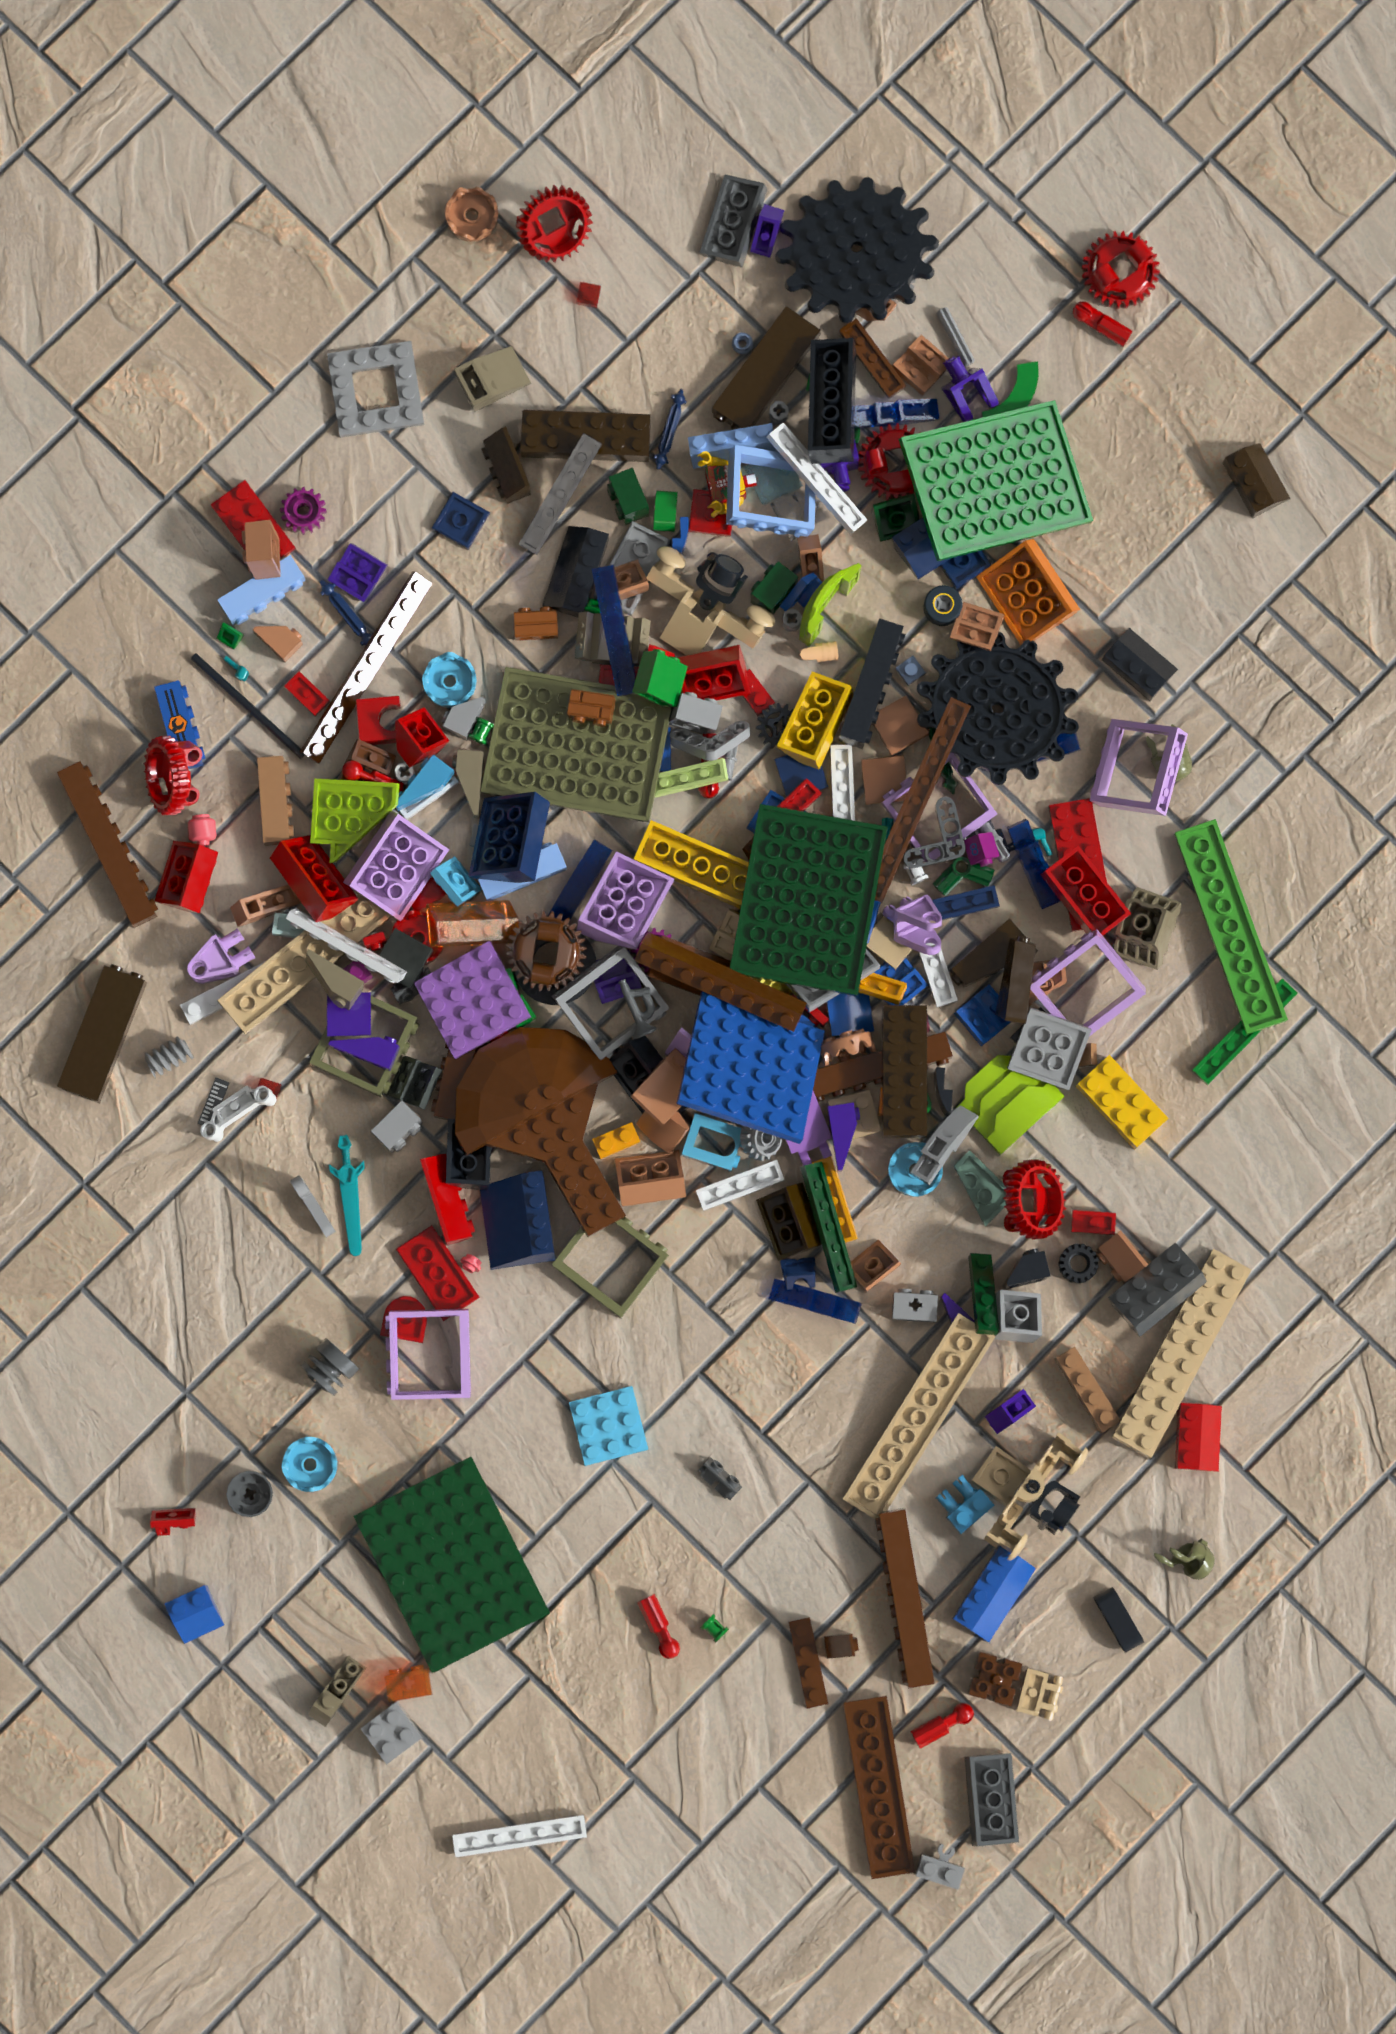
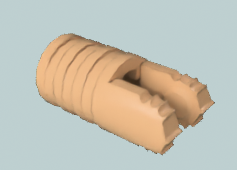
M837 642L815 643V647L802 648L799 656L805 661L807 659H816L817 662L838 660Z

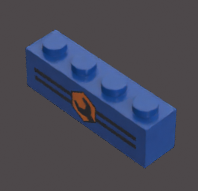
M178 680L154 687L167 736L174 737L175 741L178 742L191 741L198 747L197 739L200 738L197 726L193 727L191 719L195 717L192 706H187L185 698H189L186 685L182 686ZM201 746L199 748L202 751V759H206L203 747ZM202 759L194 766H188V770L204 766Z

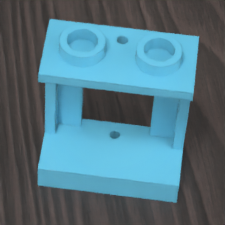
M695 1113L682 1156L689 1159L693 1158L731 1172L732 1167L737 1169L741 1157L737 1155L739 1147H742L740 1140L742 1128ZM700 1126L732 1137L735 1142L733 1153L728 1156H720L694 1147Z

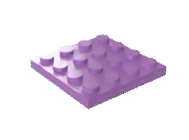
M491 941L480 945L414 982L454 1059L461 1057L531 1018Z

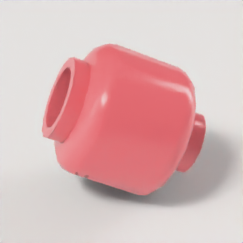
M209 814L193 815L192 819L188 821V838L190 841L208 846L210 845L209 841L216 839V822L213 818H210Z

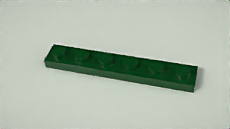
M821 1161L804 1165L800 1169L835 1293L854 1289L857 1287L823 1163Z

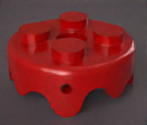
M416 910L409 911L401 921L397 920L393 926V930L396 928L412 938L416 933L424 935L425 940L423 944L433 950L425 965L436 960L442 953L446 940L442 924L434 915Z

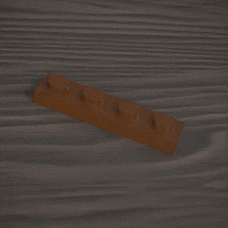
M857 318L839 330L843 338L854 339L856 356L888 399L906 388L904 381Z
M810 1617L789 1621L806 1707L808 1709L827 1705L828 1699Z

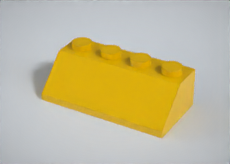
M812 671L777 744V748L799 763L819 770L854 694L851 686Z

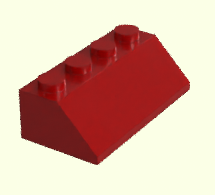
M311 835L280 841L270 859L315 922L334 918L359 899L353 890L343 883L345 879L335 865L330 863V858L320 844L310 843Z
M1079 845L1040 874L1086 934L1097 929L1103 936L1131 915V912Z
M445 1153L423 1158L420 1161L445 1241L449 1246L473 1238L472 1232H475L472 1219L467 1220L465 1212L469 1211L466 1200H461L458 1192L462 1188L446 1184L447 1154Z

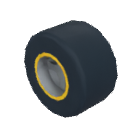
M946 585L931 589L926 595L923 605L926 618L932 624L938 626H948L954 623L963 607L959 592L953 587Z

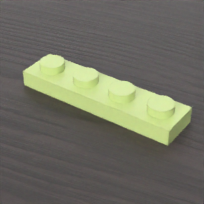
M720 758L659 773L655 798L727 781L728 774L725 759Z

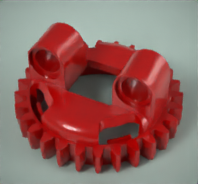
M553 185L552 191L546 186L544 189L545 193L537 190V197L530 195L532 201H524L527 206L526 209H519L523 213L517 216L516 227L519 229L516 234L520 237L519 242L521 245H524L525 251L532 257L535 256L539 261L543 258L545 262H548L551 258L556 263L557 257L564 261V255L566 254L571 258L572 251L579 252L577 249L579 245L584 247L582 240L589 239L586 232H592L591 228L587 226L593 224V221L589 218L592 216V213L589 210V205L585 203V198L583 196L580 197V194L577 191L574 192L571 187L566 190L563 185H561L559 190ZM556 207L565 224L545 234L537 217ZM579 219L583 224H579L576 232L578 237L575 238L572 235V231L576 221ZM535 243L550 246V250L542 247H539L538 249Z
M1114 231L1110 238L1106 233L1104 241L1098 237L1097 242L1099 245L1091 243L1093 250L1087 249L1086 254L1089 257L1083 258V262L1087 264L1082 265L1081 269L1087 272L1082 274V278H1088L1084 282V286L1091 285L1088 293L1095 291L1094 299H1097L1099 296L1102 297L1101 304L1106 300L1109 301V308L1113 303H1116V307L1119 309L1121 303H1124L1127 309L1129 302L1135 307L1137 304L1136 299L1141 303L1144 302L1143 295L1149 297L1151 294L1149 290L1153 291L1155 289L1152 283H1157L1159 280L1154 276L1160 273V270L1154 269L1160 264L1157 261L1153 262L1157 258V254H1153V247H1148V241L1140 239V235L1133 239V232L1128 237H1125L1124 231H1122L1120 236H1117L1116 231ZM1124 252L1137 271L1118 282L1119 277L1109 262ZM1096 256H1097L1098 259H1097V262H1096V269H1095V271H1093V270H1094L1095 258H1096ZM1109 291L1121 292L1126 296L1125 299H1121L1122 296L1113 294L1108 297L1107 293Z
M896 423L895 429H892L891 425L888 424L885 431L880 426L879 434L874 430L872 431L873 439L868 436L866 437V441L869 444H861V448L865 450L858 453L859 456L863 457L858 462V464L863 465L858 468V472H864L861 480L868 479L865 487L872 485L871 493L878 490V498L883 493L886 494V501L889 500L890 495L894 496L895 499L898 496L902 497L907 494H913L915 490L908 469L888 473L885 451L901 448L899 439L913 435L915 427L907 431V424L904 425L903 429H900L899 423ZM874 478H879L884 483H887L890 487L889 491L886 490V486L878 481L875 483Z
M167 735L152 739L146 749L147 754L144 756L146 762L143 763L145 765V771L143 772L146 777L144 780H146V788L149 791L148 796L151 797L150 802L154 804V808L162 815H177L181 813V810H184V806H191L199 799L200 793L191 784V772L188 770V766H194L200 762L202 751L191 741L178 742L175 741L174 737L171 738V736ZM159 778H164L168 795L162 794Z
M1039 1159L1023 1160V1162L1017 1163L1018 1166L1006 1170L1003 1174L1002 1180L1006 1187L1004 1188L1006 1192L1005 1197H1003L1006 1203L1004 1208H1007L1008 1212L1004 1218V1227L1008 1232H1018L1020 1236L1025 1235L1026 1239H1044L1053 1235V1232L1058 1231L1057 1226L1062 1225L1060 1219L1065 1217L1062 1213L1063 1210L1067 1209L1064 1207V1202L1067 1200L1063 1197L1066 1191H1062L1064 1183L1059 1182L1061 1176L1055 1175L1056 1169H1052L1051 1164H1047ZM1037 1174H1044L1043 1178L1051 1187L1044 1188L1037 1178ZM1022 1189H1033L1034 1212L1023 1211L1021 1202ZM1044 1215H1051L1044 1223L1046 1226L1038 1227Z

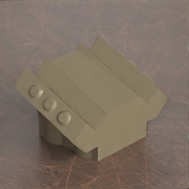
M580 612L578 616L575 658L582 661H591L594 664L640 666L643 651H648L651 620L629 616H612L603 613Z
M1137 887L1133 891L1131 898L1126 901L1125 906L1131 912V915L1118 924L1115 932L1117 938L1114 950L1120 957L1158 970L1163 964V955L1168 950L1170 937L1176 927V918L1181 913V902Z

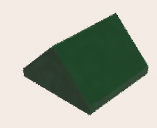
M914 493L872 505L871 513L880 542L892 539L893 536L919 520Z

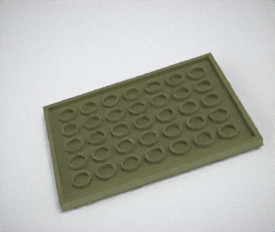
M505 667L481 793L504 796L536 792L548 800L551 806L650 823L672 707H661L633 693V689ZM571 690L614 695L616 701L612 723H606V726L602 727L593 725V721L585 720L584 723L573 722L572 718H569L567 715Z

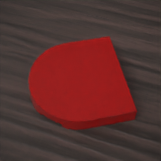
M401 1296L391 1301L384 1312L380 1336L390 1337V1329L385 1328V1316H389L390 1311L425 1310L424 1305L416 1298L410 1296ZM427 1317L397 1318L398 1339L423 1343Z

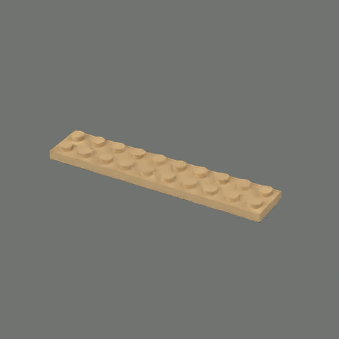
M353 891L359 898L354 904L334 918L320 922L359 944L363 941V937L369 936L393 916L356 891ZM304 930L217 1001L242 1032L247 1034L316 978L305 961L308 949L333 964L346 953L330 948L327 942L322 939H314L309 935L310 932Z
M1215 1249L1211 1251L1201 1270L1207 1282L1184 1301L1112 1436L1113 1439L1149 1459L1152 1458L1251 1272V1269Z
M957 1314L843 1497V1500L873 1519L879 1518L878 1512L889 1509L996 1337L995 1335L976 1334L975 1323L963 1315Z

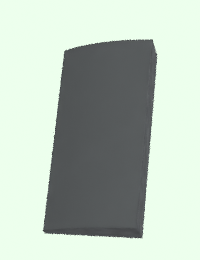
M724 175L700 249L701 255L743 268L768 190L764 183Z
M1012 1753L964 1757L972 1846L1019 1843Z

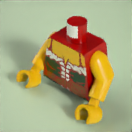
M703 451L697 455L703 458V461L698 462V466L707 465L705 467V476L712 502L708 508H713L714 512L711 516L716 517L718 514H726L728 461L711 456L707 451ZM741 468L739 507L746 499L745 488L757 486L755 474L742 476Z

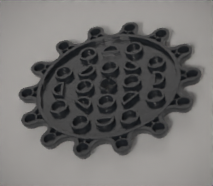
M870 177L863 178L859 188L854 191L845 190L837 180L830 181L827 185L828 197L826 199L815 200L808 195L802 196L798 204L799 208L804 212V217L798 221L784 220L780 225L781 233L789 236L792 244L787 248L779 249L775 254V260L779 264H788L795 269L794 274L785 281L786 290L789 292H796L800 289L808 290L811 293V299L807 304V308L812 313L820 312L827 305L836 306L839 311V320L843 323L851 322L856 311L862 308L868 309L874 319L882 320L887 316L886 304L892 299H898L907 305L914 303L916 294L910 287L911 282L918 278L929 280L935 273L934 268L922 260L925 252L933 251L939 246V240L934 235H925L919 231L920 226L929 218L928 211L923 207L914 210L903 208L902 204L906 198V192L902 187H895L888 194H878L875 191V182ZM853 245H859L863 247V249L860 252H854L851 250Z
M998 632L991 651L957 641L959 656L957 658L948 659L941 654L933 656L931 664L939 673V678L935 682H920L917 686L918 694L930 700L932 704L930 710L918 715L917 723L922 728H934L936 730L951 697L971 706L950 752L960 758L958 772L962 777L971 776L976 768H984L989 771L992 783L999 786L1005 783L1007 772L1011 769L1019 770L1027 780L1036 779L1039 775L1036 762L1040 757L1049 758L1054 762L1063 760L1065 752L1058 745L1057 737L1060 734H1075L1079 729V725L1076 720L1068 718L1064 714V707L1075 703L1078 699V693L1073 688L1064 689L1057 685L1056 678L1064 669L1062 662L1059 660H1052L1046 664L1038 662L1035 657L1038 647L1033 640H1025L1019 648L1011 649L1006 645L1005 636L1001 632ZM1000 705L1003 708V712L993 713L992 706Z

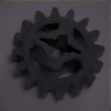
M777 703L775 709L772 705H769V712L762 710L761 713L764 717L757 718V721L761 723V725L756 726L757 730H761L758 738H765L764 745L768 742L771 743L770 749H773L778 744L779 738L784 732V729H781L776 735L777 727L774 724H777L783 718L782 726L785 728L788 723L787 716L791 717L794 710L789 711L788 704L781 708L780 703ZM774 713H780L779 717L775 719L768 718ZM765 726L770 728L771 737L767 734Z

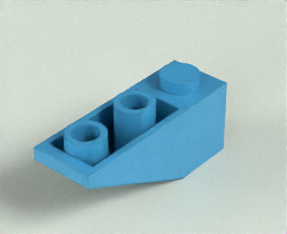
M432 755L431 758L427 757L420 765L421 771L418 775L413 774L408 780V787L404 793L402 791L399 792L398 806L395 809L400 811L442 791L455 774L454 770L435 755Z

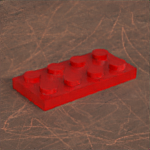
M246 480L210 504L243 550H246V544L242 540V531H245V523L271 520L279 536L280 560L296 549Z

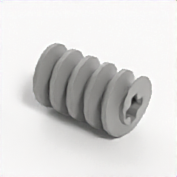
M177 1036L175 1037L176 1044L170 1040L168 1041L169 1048H166L163 1044L160 1045V1053L155 1048L152 1049V1057L145 1053V1060L155 1078V1072H158L160 1075L164 1074L163 1067L171 1071V1063L178 1067V1059L186 1063V1055L191 1059L194 1058L185 1040Z

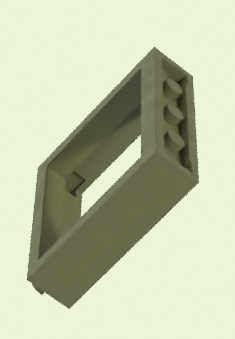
M371 996L372 1005L408 1021L397 1043L400 1049L391 1071H384L377 1087L322 1062L329 1048L328 1044L334 1037L327 1036V1026L309 1063L363 1090L382 1097L383 1093L387 1094L392 1083L389 1080L392 1074H397L401 1063L398 1061L402 1054L406 1055L410 1047L408 1040L411 1035L415 1036L420 1024L417 1023L418 1018Z
M626 1217L615 1223L658 1255L659 1258L622 1306L618 1305L563 1263L585 1234L582 1227L579 1228L552 1264L555 1269L621 1319L669 1257L666 1253L668 1250L659 1242L656 1245L648 1240L651 1236L642 1229L637 1231L631 1227L633 1222Z

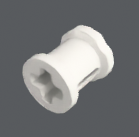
M406 762L399 763L395 768L397 780L404 783V785H407L408 780L415 774L413 766L409 768ZM408 769L409 776L405 775L402 778L401 771L405 772Z
M920 858L912 860L911 862L913 863V865H915L916 861ZM905 864L903 865V869L907 870L911 879V886L929 878L924 873L922 867L909 868Z

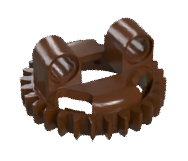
M542 911L541 917L535 912L533 920L526 916L527 923L525 924L520 920L519 925L522 928L514 927L513 930L517 934L509 935V938L514 940V942L507 943V946L512 948V951L506 954L513 956L508 963H515L516 966L513 967L512 971L518 970L520 973L517 975V978L524 976L523 984L529 981L531 982V988L539 984V990L541 991L544 985H547V989L550 991L553 984L556 989H559L560 982L567 986V978L571 981L575 980L572 973L580 974L577 966H584L580 959H585L586 955L581 954V951L586 950L587 947L581 946L580 943L585 941V938H578L582 931L578 930L575 932L574 928L577 924L574 923L570 926L568 924L570 921L569 917L563 921L562 913L555 918L554 911H551L549 917L546 911ZM535 923H537V926L534 929L530 930L527 934L523 935L524 932L528 931L531 927L535 926ZM563 927L566 928L565 931L569 934L571 939L574 938V943L571 942L566 936V934L563 932ZM536 939L559 942L556 965L533 961ZM569 968V970H566L563 974L555 978L558 974L563 972L565 969Z

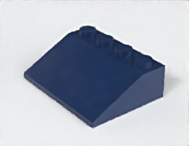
M536 792L484 798L468 877L513 883L535 881L550 802Z
M543 1171L521 1173L490 1183L487 1190H480L491 1270L556 1261Z

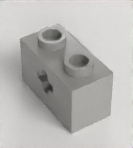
M898 1289V1293H893L892 1320L935 1323L937 1319L938 1295H933V1291L920 1290V1294H911L910 1289ZM914 1299L917 1300V1304H921V1307L917 1308L916 1311H913V1307H909V1303H912Z

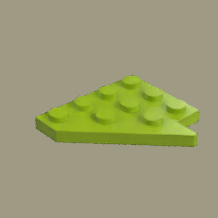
M314 778L310 843L331 844L330 863H336L398 806L399 783Z

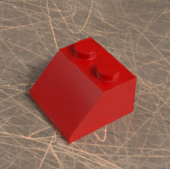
M425 707L395 721L397 752L409 768L423 762L427 757L431 758L432 755H437L449 742V739Z

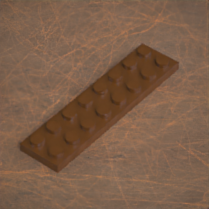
M887 1696L843 1702L871 1879L915 1873Z

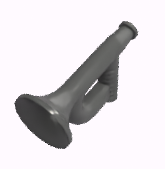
M626 979L619 981L618 984H620L636 1024L633 1039H638L657 1030L655 1026L645 1022L653 1016L655 1006L650 996V987L630 989ZM635 997H642L646 1006L645 1012L639 1010L634 999Z

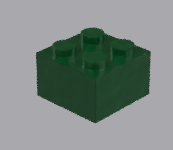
M633 467L609 476L607 492L610 500H615L616 502L615 512L619 521L623 520L624 524L627 525L632 523V521L635 522L648 517L649 505Z
M779 561L775 565L771 564L766 569L764 579L761 582L758 580L753 585L750 594L751 604L762 606L773 615L798 583V576Z

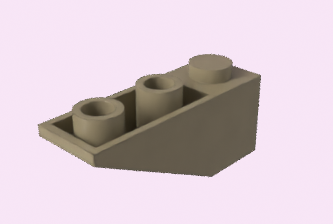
M348 1656L315 1701L308 1716L326 1727L366 1670V1667Z

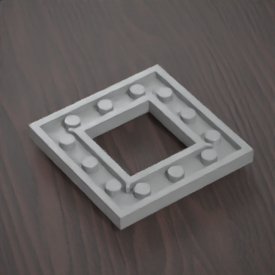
M411 341L327 353L340 438L424 425ZM394 367L400 406L358 412L352 373Z

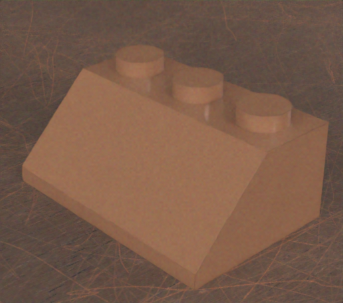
M674 1150L670 1154L668 1152L615 1159L622 1206L686 1197L679 1150Z

